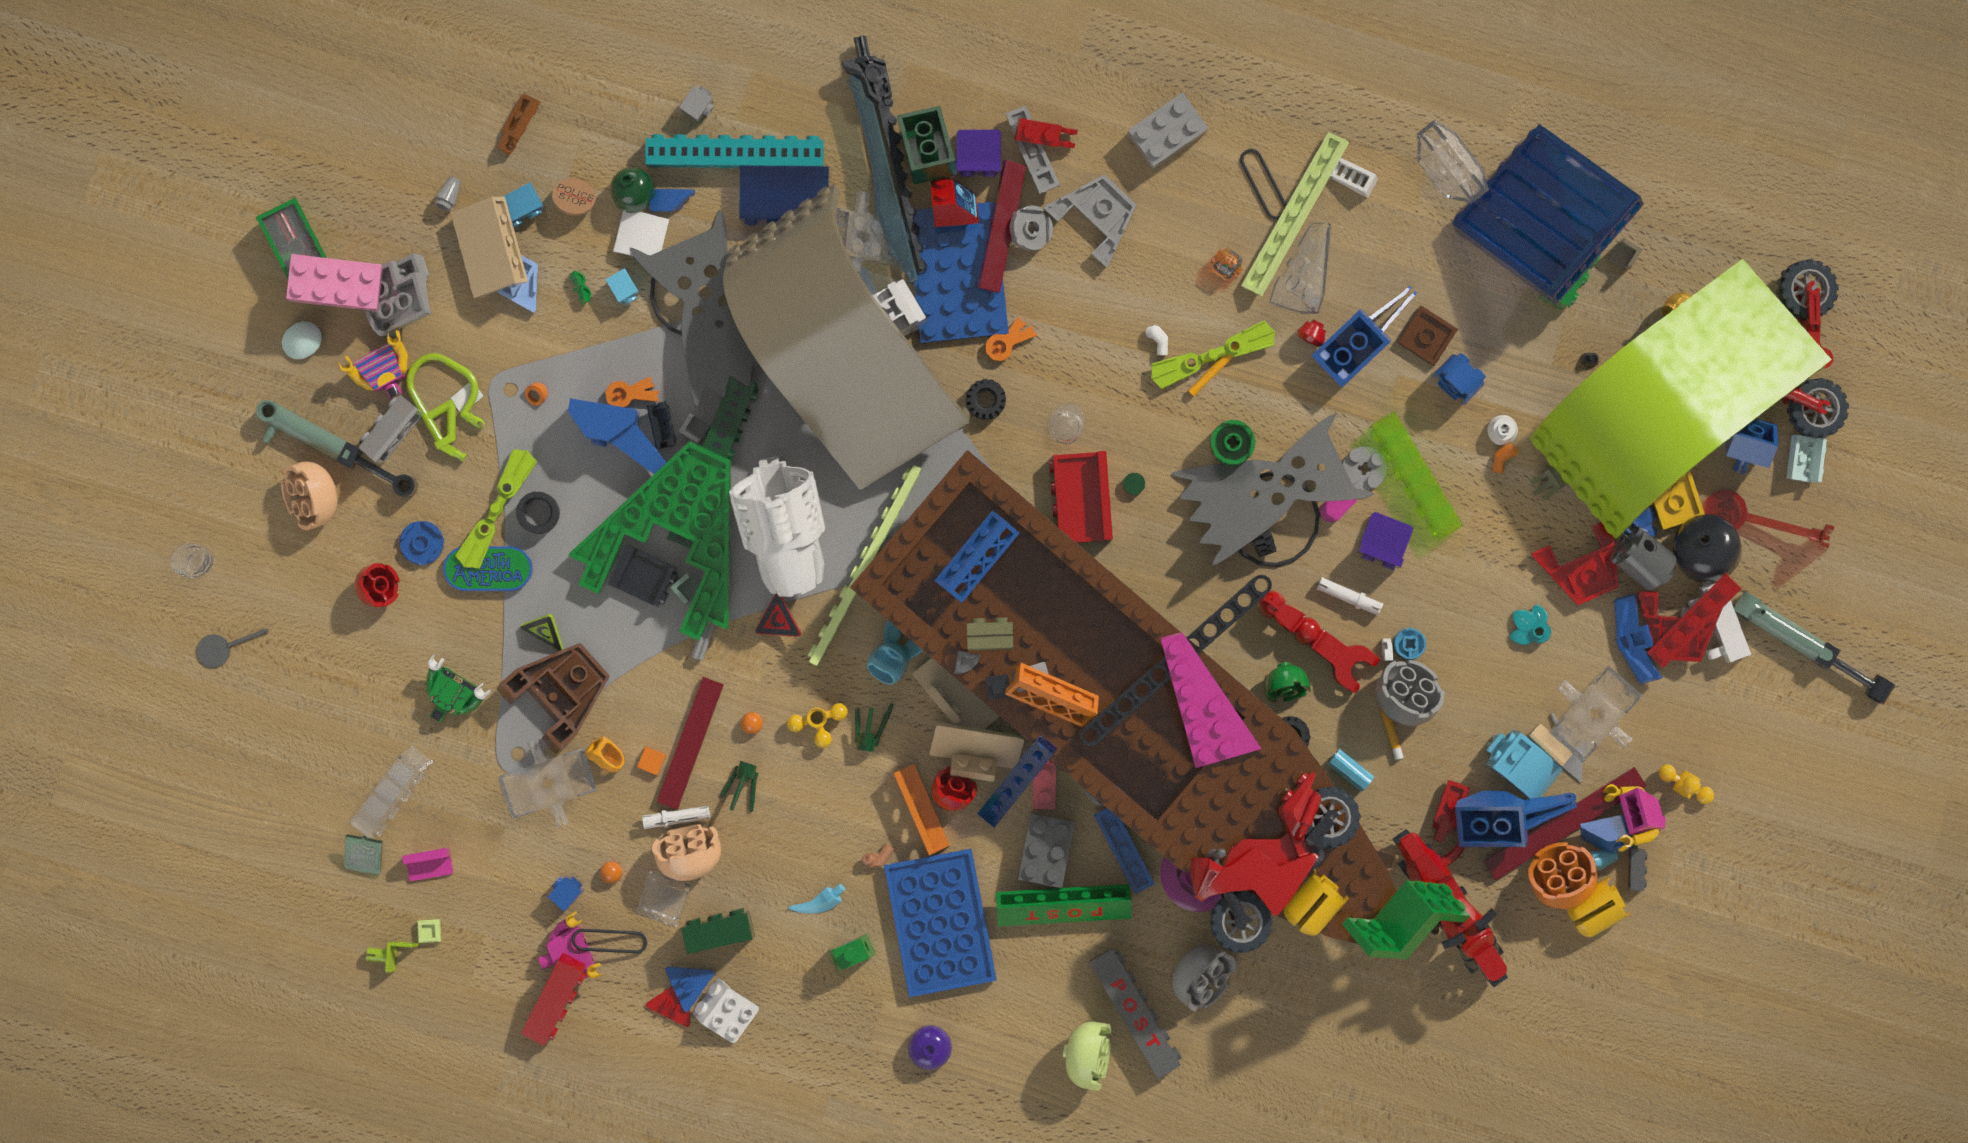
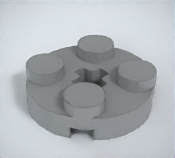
M1026 206L1012 214L1010 233L1015 246H1019L1027 251H1034L1043 248L1050 241L1053 234V225L1050 217L1046 216L1042 208ZM1029 223H1031L1032 227H1035V231L1031 233L1028 231Z
M1363 446L1352 450L1342 463L1352 485L1357 489L1369 491L1378 487L1387 473L1384 456L1371 447ZM1363 463H1367V467L1370 468V472H1366L1365 475H1362V471L1358 470V466H1362Z

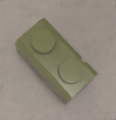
M985 618L971 619V623H967L968 651L1013 649V623L1008 622V618H994V623H985Z

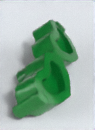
M575 270L569 276L576 286L573 291L578 293L581 305H584L591 299L592 292L585 286V276Z

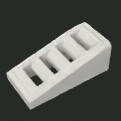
M1340 158L1329 177L1367 198L1378 181L1376 174ZM1342 165L1345 166L1341 175L1338 176L1337 173ZM1349 170H1353L1349 179L1346 180L1345 177L1347 176ZM1360 174L1361 176L1358 179L1357 183H1353L1356 176ZM1367 178L1368 181H1367V183L1365 184L1364 188L1361 187V186L1363 185L1365 179Z

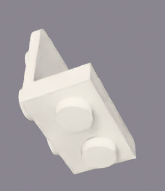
M718 978L710 986L703 1000L697 1004L693 1015L702 1025L731 1043H735L755 1017L759 1007L732 990L726 982Z

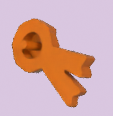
M1018 317L1009 328V333L1005 335L994 334L987 340V355L994 361H1004L1012 354L1013 345L1037 336L1033 332V326L1019 332L1026 325V322H1022Z
M647 377L631 386L623 381L613 382L606 389L605 394L606 400L610 405L626 407L632 399L659 402L657 397L659 391H645L655 387V384L651 382V377Z

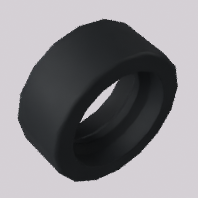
M533 491L526 494L520 499L516 507V517L519 524L525 530L534 534H543L552 530L559 520L560 509L556 500L544 492ZM533 500H543L551 509L549 520L541 526L530 524L525 516V509Z

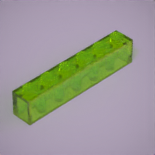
M1394 411L1370 425L1372 429L1369 431L1375 443L1379 441L1383 448L1381 453L1387 462L1391 461L1393 464V474L1398 481H1403L1406 486L1403 490L1409 500L1413 499L1417 505L1415 510L1421 519L1425 518L1429 526L1426 528L1431 537H1436L1437 540H1440L1463 526L1462 522L1396 412Z

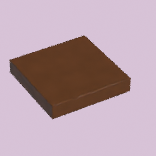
M1420 306L1400 336L1397 344L1434 367L1458 329L1425 307Z

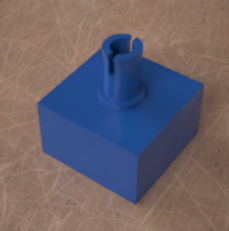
M1755 419L1726 441V456L1737 459L1733 466L1734 471L1739 473L1740 468H1742L1741 474H1745L1749 463L1766 468L1770 467L1778 448L1777 424Z

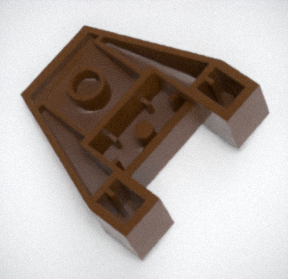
M579 643L517 668L496 689L510 705L527 691L556 722L541 739L557 754L575 738L610 675L586 648Z

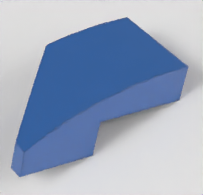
M655 189V197H652L650 201V211H680L685 201L690 196L693 197L695 190Z

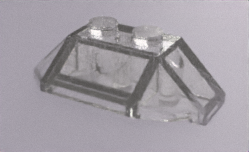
M1433 120L1417 133L1418 163L1444 197L1472 204L1489 191L1483 167L1456 132Z

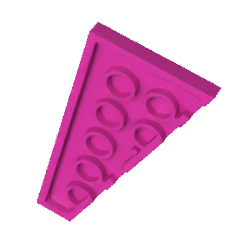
M1183 632L1160 638L1195 767H1201L1260 750V745Z

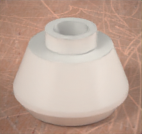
M1499 415L1489 422L1487 432L1489 438L1495 444L1505 445L1515 440L1518 427L1511 417Z

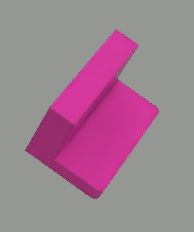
M449 847L402 856L403 864L407 865L410 881L449 875L454 872Z

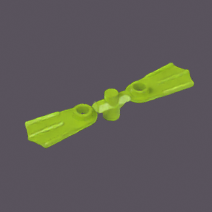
M1263 320L1228 338L1225 346L1210 349L1199 356L1194 353H1188L1152 363L1151 379L1160 389H1164L1197 372L1201 367V362L1202 364L1209 361L1214 362L1227 354L1236 357L1275 346V330ZM1231 343H1238L1239 349L1232 350ZM1189 359L1195 360L1196 364L1194 367L1187 365Z
M512 450L497 486L499 495L490 506L486 519L480 520L475 525L455 556L465 568L480 569L496 529L493 522L504 511L503 506L507 500L505 498H512L516 495L536 466L537 461L528 450ZM510 484L511 490L504 492V485ZM483 525H487L489 527V531L487 533L481 532V527Z

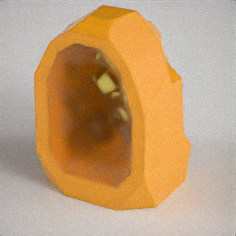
M604 736L595 739L585 751L589 760L594 761L599 767L605 768L610 772H618L624 765L622 751Z

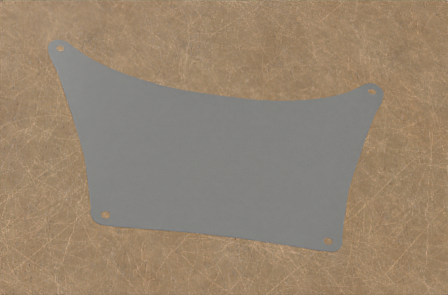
M852 261L872 295L878 293L868 270L859 262ZM725 304V305L720 306V307H721V308H728L729 306H728V304ZM706 312L694 315L693 317L697 320L703 319ZM682 319L669 323L671 327L682 331ZM717 319L715 325L721 328L724 322ZM665 325L584 349L513 367L497 374L491 380L488 397L492 408L500 475L502 476L513 449L528 450L537 461L536 466L516 495L512 498H505L507 500L504 504L505 546L517 547L523 550L532 561L533 573L530 580L521 589L504 591L502 681L517 668L559 652L520 629L521 624L547 614H552L555 619L564 649L581 643L610 675L604 688L640 663L689 638V636L680 633L679 630L691 602L685 605L670 588L673 585L669 584L666 590L669 595L664 605L660 604L658 608L608 585L627 544L677 567L675 572L678 573L674 584L687 573L700 584L705 571L685 562L690 548L667 540L666 538L670 530L654 524L646 543L625 535L599 594L578 585L587 565L568 556L577 545L654 475L613 444L607 443V447L593 445L568 412L570 398L610 405L606 400L605 392L611 383L623 381L631 386L647 377H651V382L655 384V387L645 391L658 390L659 394L657 397L659 402L666 401L667 405H669L671 415L669 425H673L675 437L677 438L675 441L676 445L673 447L657 449L666 462L688 442L695 443L678 432L690 413L710 426L712 424L722 396L705 385L698 406L695 405L689 382L682 336L668 330ZM753 365L750 380L758 384L757 389H760L756 401H751L749 409L752 411L748 421H743L740 430H743L739 443L735 442L732 449L735 451V455L731 462V490L738 482L753 474V468L759 467L761 459L778 456L779 462L786 461L787 466L800 467L813 472L825 524V531L818 538L824 559L823 581L819 584L816 583V587L805 594H793L794 596L792 597L783 596L787 603L851 584L853 579L850 578V575L855 566L860 567L863 561L860 556L866 546H871L873 539L870 537L876 526L881 527L884 521L881 519V516L886 507L891 508L895 500L891 499L897 487L901 488L905 480L902 477L908 467L912 469L913 465L921 468L922 471L879 552L967 450L988 468L990 466L960 428L860 490L764 370ZM535 382L544 384L548 390L546 401L539 406L530 404L525 398V389ZM507 383H514L518 387V392L515 396L508 397L504 394L503 388ZM532 390V397L539 399V394ZM632 399L625 408L636 409L640 412L638 427L656 448L647 405H654L659 402ZM707 434L705 435L704 439H703L702 442L700 443V446H702V447H703V444H704L705 439H706V437H707ZM510 484L504 485V492L511 490ZM743 490V491L740 493V496H742L744 493H746V491ZM533 491L544 492L552 496L560 509L559 520L556 526L543 534H534L525 530L519 524L516 517V507L520 499ZM533 500L527 505L525 516L530 524L541 526L549 520L551 509L545 501ZM732 504L730 513L729 621L766 610L775 595L769 592L761 579L755 554L746 550L743 546ZM528 691L512 705L501 695L497 723L496 755L498 763L506 772L517 776L526 774L533 769L548 747L541 739L542 736L556 724ZM522 747L525 750L523 760H513L511 757L513 748Z

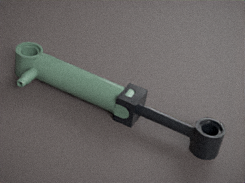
M263 400L257 405L256 414L258 418L270 424L262 439L263 442L269 443L277 429L349 469L353 470L357 464L392 484L394 492L399 496L409 498L417 492L418 483L413 477L405 474L398 476L391 474L362 458L363 451L357 446L341 439L271 400ZM268 406H273L274 414L267 418L264 411ZM404 480L410 482V489L407 492H402L400 489V484Z
M1744 591L1734 606L1735 613L1738 616L1752 622L1805 655L1819 667L1825 670L1830 669L1833 665L1865 685L1867 690L1864 694L1875 702L1884 705L1895 688V685L1886 678L1876 674L1873 679H1870L1837 658L1841 651L1840 649L1828 642L1822 641L1763 604L1761 600L1752 594Z

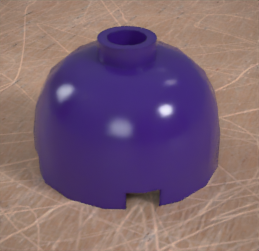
M921 1026L914 1031L909 1039V1057L915 1065L922 1069H938L945 1065L951 1056V1038L939 1026Z

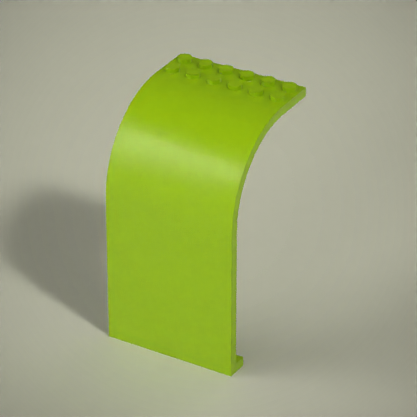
M1741 259L1602 364L1553 409L1530 436L1534 447L1540 450L1547 458L1548 463L1561 474L1563 481L1573 488L1577 497L1584 501L1590 508L1591 513L1603 523L1606 531L1617 539L1654 501L1687 472L1813 374L1821 371L1831 359L1750 266Z

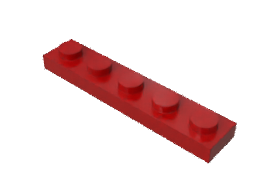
M1725 573L1647 653L1664 668L1742 587Z

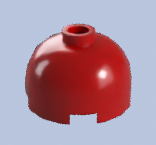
M369 564L356 575L354 582L355 593L365 605L385 607L392 604L398 597L399 593L397 591L400 579L397 572L388 564Z
M947 766L946 769L938 771L934 777L931 786L932 797L941 808L955 812L965 809L973 801L977 793V785L970 778L950 775V766Z

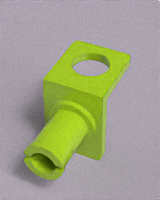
M392 941L387 942V949L369 947L366 954L375 955L366 956V960L368 962H385V972H395L397 946L417 947L418 943Z

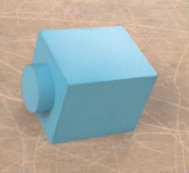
M625 268L605 279L621 305L623 303L629 305L638 299L636 296L640 292Z

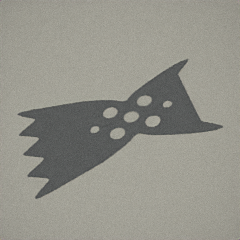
M721 210L717 212L714 226L711 230L655 254L647 255L637 249L630 248L635 259L653 278L671 294L684 301L682 343L695 405L698 406L705 385L722 397H725L729 375L749 386L753 365L760 368L761 366L740 334L729 307L721 308L718 305L719 297L725 295L723 273L728 256L726 227ZM688 257H692L694 259V263L692 265H688L686 263V259ZM714 265L718 270L717 276L714 278L706 277L704 274L705 267ZM682 276L689 277L692 282L690 288L686 290L679 288L677 283L678 279ZM701 285L710 287L712 294L708 299L699 297L698 289ZM697 306L703 307L706 311L705 317L700 320L695 319L692 316L693 308ZM717 319L724 322L723 327H716L715 322Z
M1336 414L1328 416L1308 431L1286 452L1280 462L1246 460L1242 464L1235 466L1220 463L1172 473L1173 476L1192 480L1191 484L1180 496V499L1201 502V505L1192 515L1190 521L1211 524L1210 529L1202 537L1200 543L1222 546L1213 561V565L1227 559L1267 531L1289 510L1297 499L1304 501H1343L1362 499L1374 495L1372 492L1353 487L1330 439L1328 429L1334 421ZM1294 457H1302L1305 460V465L1300 469L1292 467L1291 460ZM1324 464L1325 469L1318 471L1317 465ZM1265 469L1271 470L1274 474L1272 480L1267 482L1260 479V473ZM1284 475H1292L1295 478L1292 486L1285 487L1281 484V478ZM1306 480H1312L1316 483V489L1313 492H1305L1302 489V484ZM1257 490L1259 496L1253 498L1251 497V492ZM1277 492L1283 494L1284 502L1280 505H1274L1270 500L1272 494Z

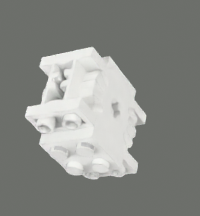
M903 279L897 283L895 281L887 285V288L873 295L904 336L919 330V326L927 322L924 313Z

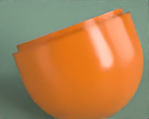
M532 383L525 389V398L534 406L541 405L548 397V390L542 383ZM532 390L539 394V399L532 397Z
M746 713L741 719V727L748 734H756L763 727V719L758 713Z
M615 861L604 863L600 869L602 880L610 884L618 882L623 874L621 865Z

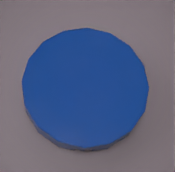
M428 521L410 523L400 536L399 543L403 556L408 561L417 565L433 563L440 557L444 549L442 532L436 525Z

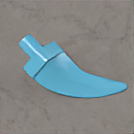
M838 884L834 889L826 887L812 901L792 905L788 909L799 913L828 911L842 902L839 895L845 891V888L842 884Z

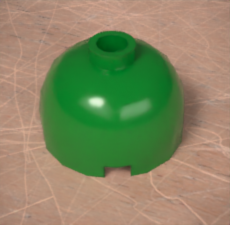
M1289 662L1278 664L1277 668H1274L1268 674L1265 681L1267 698L1273 702H1277L1276 698L1284 697V702L1297 700L1306 696L1307 690L1311 691L1310 683L1304 670L1298 666L1290 665Z

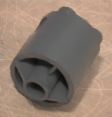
M1637 526L1628 536L1623 534L1617 540L1616 545L1618 547L1610 557V561L1646 590L1650 591L1659 585H1664L1672 578L1676 564V555L1641 527Z

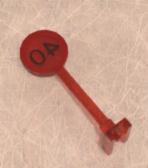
M1732 490L1713 492L1703 505L1705 514H1714L1725 518L1736 530L1743 526L1744 522L1809 538L1810 541L1817 542V549L1827 551L1830 543L1823 542L1824 540L1829 541L1830 536L1825 534H1831L1835 527L1825 524L1822 530L1813 527L1808 529L1748 513L1745 500Z

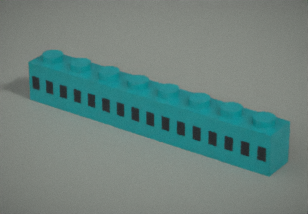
M652 134L651 138H646L645 165L647 168L824 169V140H819V136H806V139H797V136H784V139H775V136L764 135L762 139H753L751 135H740V139H731L730 135H718V139L709 138L708 135H695V138H687V135L677 134L673 135V138H664L662 134Z

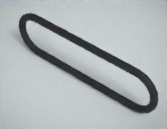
M1247 149L1242 153L1240 157L1241 165L1246 175L1248 176L1267 215L1272 219L1278 220L1280 216H1273L1269 212L1261 194L1259 193L1244 163L1245 154H1247L1248 152H1254L1258 155L1280 200L1283 203L1284 209L1287 206V204L1259 151L1255 149Z
M578 929L572 935V944L577 950L637 954L646 949L647 938L638 931ZM579 932L640 935L644 939V946L640 950L582 948L575 943V937Z

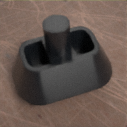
M1583 353L1581 357L1582 364L1584 366L1598 365L1599 355L1597 353Z

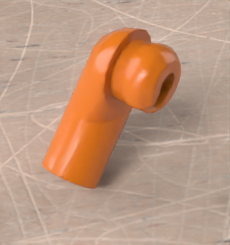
M1505 444L1495 452L1493 472L1504 473L1505 461L1510 457H1516L1518 454L1516 446Z

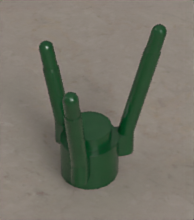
M891 703L875 738V734L870 733L873 708H869L865 732L861 731V735L859 709H855L854 742L857 743L856 749L874 752V747L879 746L880 737L891 715L894 704Z
M740 761L739 766H735L731 777L720 794L722 797L725 796L736 776L737 779H740L730 806L731 811L735 808L744 781L750 782V779H752L749 811L753 812L756 781L759 775L756 772L757 766Z

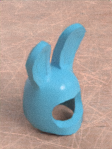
M887 621L885 626L883 643L869 656L867 669L879 681L892 685L901 679L910 659L923 650L912 640H909L904 647L899 645L897 642L902 632L889 621Z

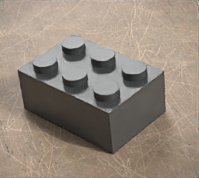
M1030 813L1018 880L1062 888L1075 824L1074 821Z

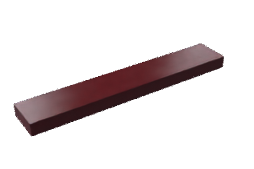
M1010 160L1003 161L977 288L996 294L1000 293L1012 237L1010 221L1012 214L1018 209L1026 171V165Z
M706 677L702 678L657 803L676 810L679 809L724 684Z

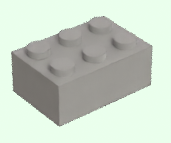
M1182 92L1129 129L1127 135L1151 169L1154 170L1207 133L1208 127Z

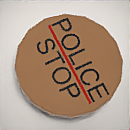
M571 178L564 179L556 184L553 188L552 200L559 211L568 215L578 216L591 211L595 206L596 194L594 189L585 181Z

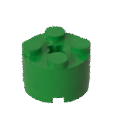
M1227 420L1218 425L1213 431L1209 442L1213 457L1221 464L1235 466L1245 462L1254 452L1256 444L1255 435L1250 427L1239 420ZM1231 437L1235 438V442H1238V445H1235L1233 449L1227 444Z

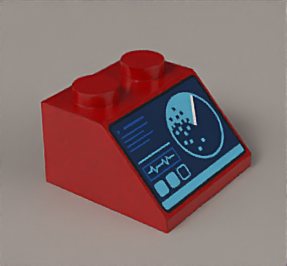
M941 178L931 181L935 227L979 223L976 193L954 178Z

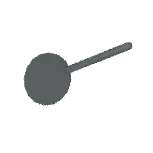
M266 628L229 643L220 635H207L198 644V658L206 666L219 667L228 660L231 646L268 633L269 630Z

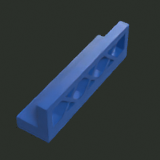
M991 511L934 581L962 603L1014 541L1019 532L1002 517ZM1007 528L1010 533L1005 539L1000 540L1001 533ZM994 547L993 554L990 557H986V551ZM979 565V571L971 575L972 568ZM965 582V588L960 594H957L954 590L960 583Z

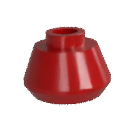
M1312 319L1311 322L1306 321L1297 329V336L1316 347H1320L1325 343L1326 331L1323 329L1324 325Z

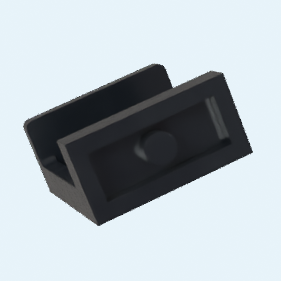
M627 544L608 585L658 608L660 604L664 605L669 595L666 590L669 584H674L678 573L675 572L677 567Z

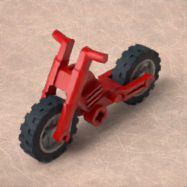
M1807 259L1793 263L1786 270H1783L1780 274L1781 278L1777 281L1779 286L1776 289V294L1779 295V301L1830 357L1831 361L1823 368L1826 369L1832 365L1834 358L1832 352L1829 349L1823 348L1820 344L1821 316L1827 314V311L1834 307L1833 303L1838 298L1837 290H1839V285L1836 284L1835 280L1837 278L1835 274L1830 272V267L1824 266L1821 261ZM1801 274H1804V284L1797 280V277ZM1809 274L1816 277V279L1809 282ZM1818 282L1820 283L1821 290L1816 287ZM1817 378L1803 382L1783 397L1781 401L1785 405L1789 404L1788 408H1786L1787 414L1790 416L1789 422L1795 426L1794 429L1797 432H1801L1806 437L1823 438L1837 433V430L1844 426V420L1848 418L1849 413H1847V409H1849V402L1846 403L1847 396L1845 392L1842 393V388L1838 384L1835 385L1832 380ZM1819 392L1826 395L1824 400H1820ZM1827 412H1831V415L1827 420L1824 414H1826ZM1806 415L1810 417L1812 416L1811 421H1809ZM1818 415L1823 422L1821 425L1815 424Z

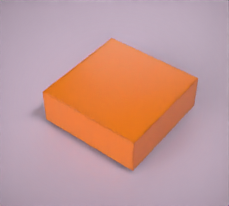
M645 746L637 767L658 776L666 754Z

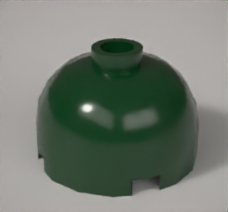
M629 167L618 171L613 177L610 184V194L619 209L621 208L628 213H635L646 209L650 205L649 202L652 200V197H655V185L645 171L640 168Z

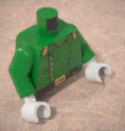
M433 654L428 661L429 669L426 676L428 700L436 704L430 716L442 722L447 712L457 716L458 714L466 715L476 710L484 698L491 693V690L489 689L485 693L482 690L483 683L477 687L446 666L441 667L444 658H441L438 663L434 660L435 655Z

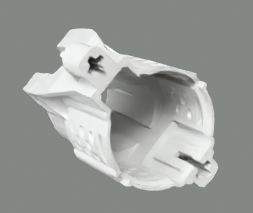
M778 456L761 459L759 467L753 468V474L738 482L729 491L742 543L746 550L755 554L761 579L771 594H776L777 592L779 596L792 597L794 596L793 594L798 593L802 595L814 589L816 583H821L824 575V559L818 538L825 531V524L813 472L800 467L787 466L786 461L779 462ZM745 490L746 493L740 496V493Z

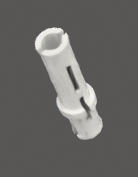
M1324 577L1321 578L1320 584L1316 589L1354 605L1355 609L1359 610L1361 608L1376 616L1379 615L1384 604L1366 597V594L1363 592L1359 594Z
M709 805L670 812L663 810L662 813L642 815L644 829L662 826L668 828L669 825L710 820Z

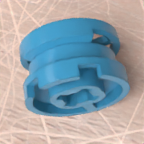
M1407 628L1396 634L1393 640V647L1396 654L1401 658L1415 659L1425 651L1426 639L1417 629Z

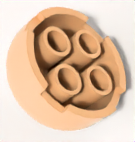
M300 462L285 467L283 469L285 480L281 481L282 496L289 514L294 513L299 521L298 526L303 530H310L330 521L336 512L338 497L336 486L329 473L322 466L313 462ZM298 494L300 496L306 495L305 497L293 500L291 502V496Z
M688 824L667 831V836L661 840L656 839L653 843L652 851L656 865L665 876L678 881H689L703 877L715 868L720 860L721 844L717 830L711 826L708 829L702 828L701 824ZM687 835L688 849H685L683 836Z

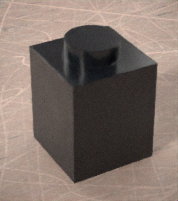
M1008 674L985 677L988 700L1010 697L1005 694V689L1009 686Z

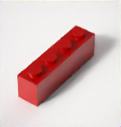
M562 952L521 1032L522 1035L543 1046L546 1045L548 1039L553 1041L558 1031V1028L555 1027L557 1022H562L568 1010L564 1009L567 1002L572 1004L577 994L574 991L576 984L581 986L586 976V973L583 972L586 964Z

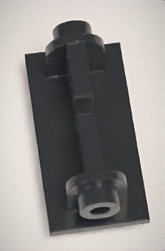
M666 401L647 405L656 449L676 445L675 441L677 438L675 437L673 425H669V421H671L670 407Z

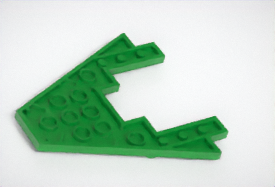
M691 441L688 442L569 553V557L587 565L578 585L599 594L625 535L646 543L654 524H657L693 541L694 543L685 562L705 571L679 632L699 641L708 621L727 630L729 628L731 499L729 491L731 490V460Z

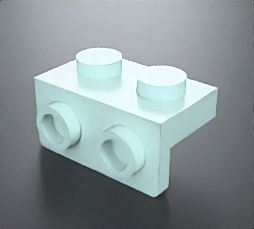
M1792 435L1786 479L1807 483H1821L1824 473L1823 467L1827 439Z

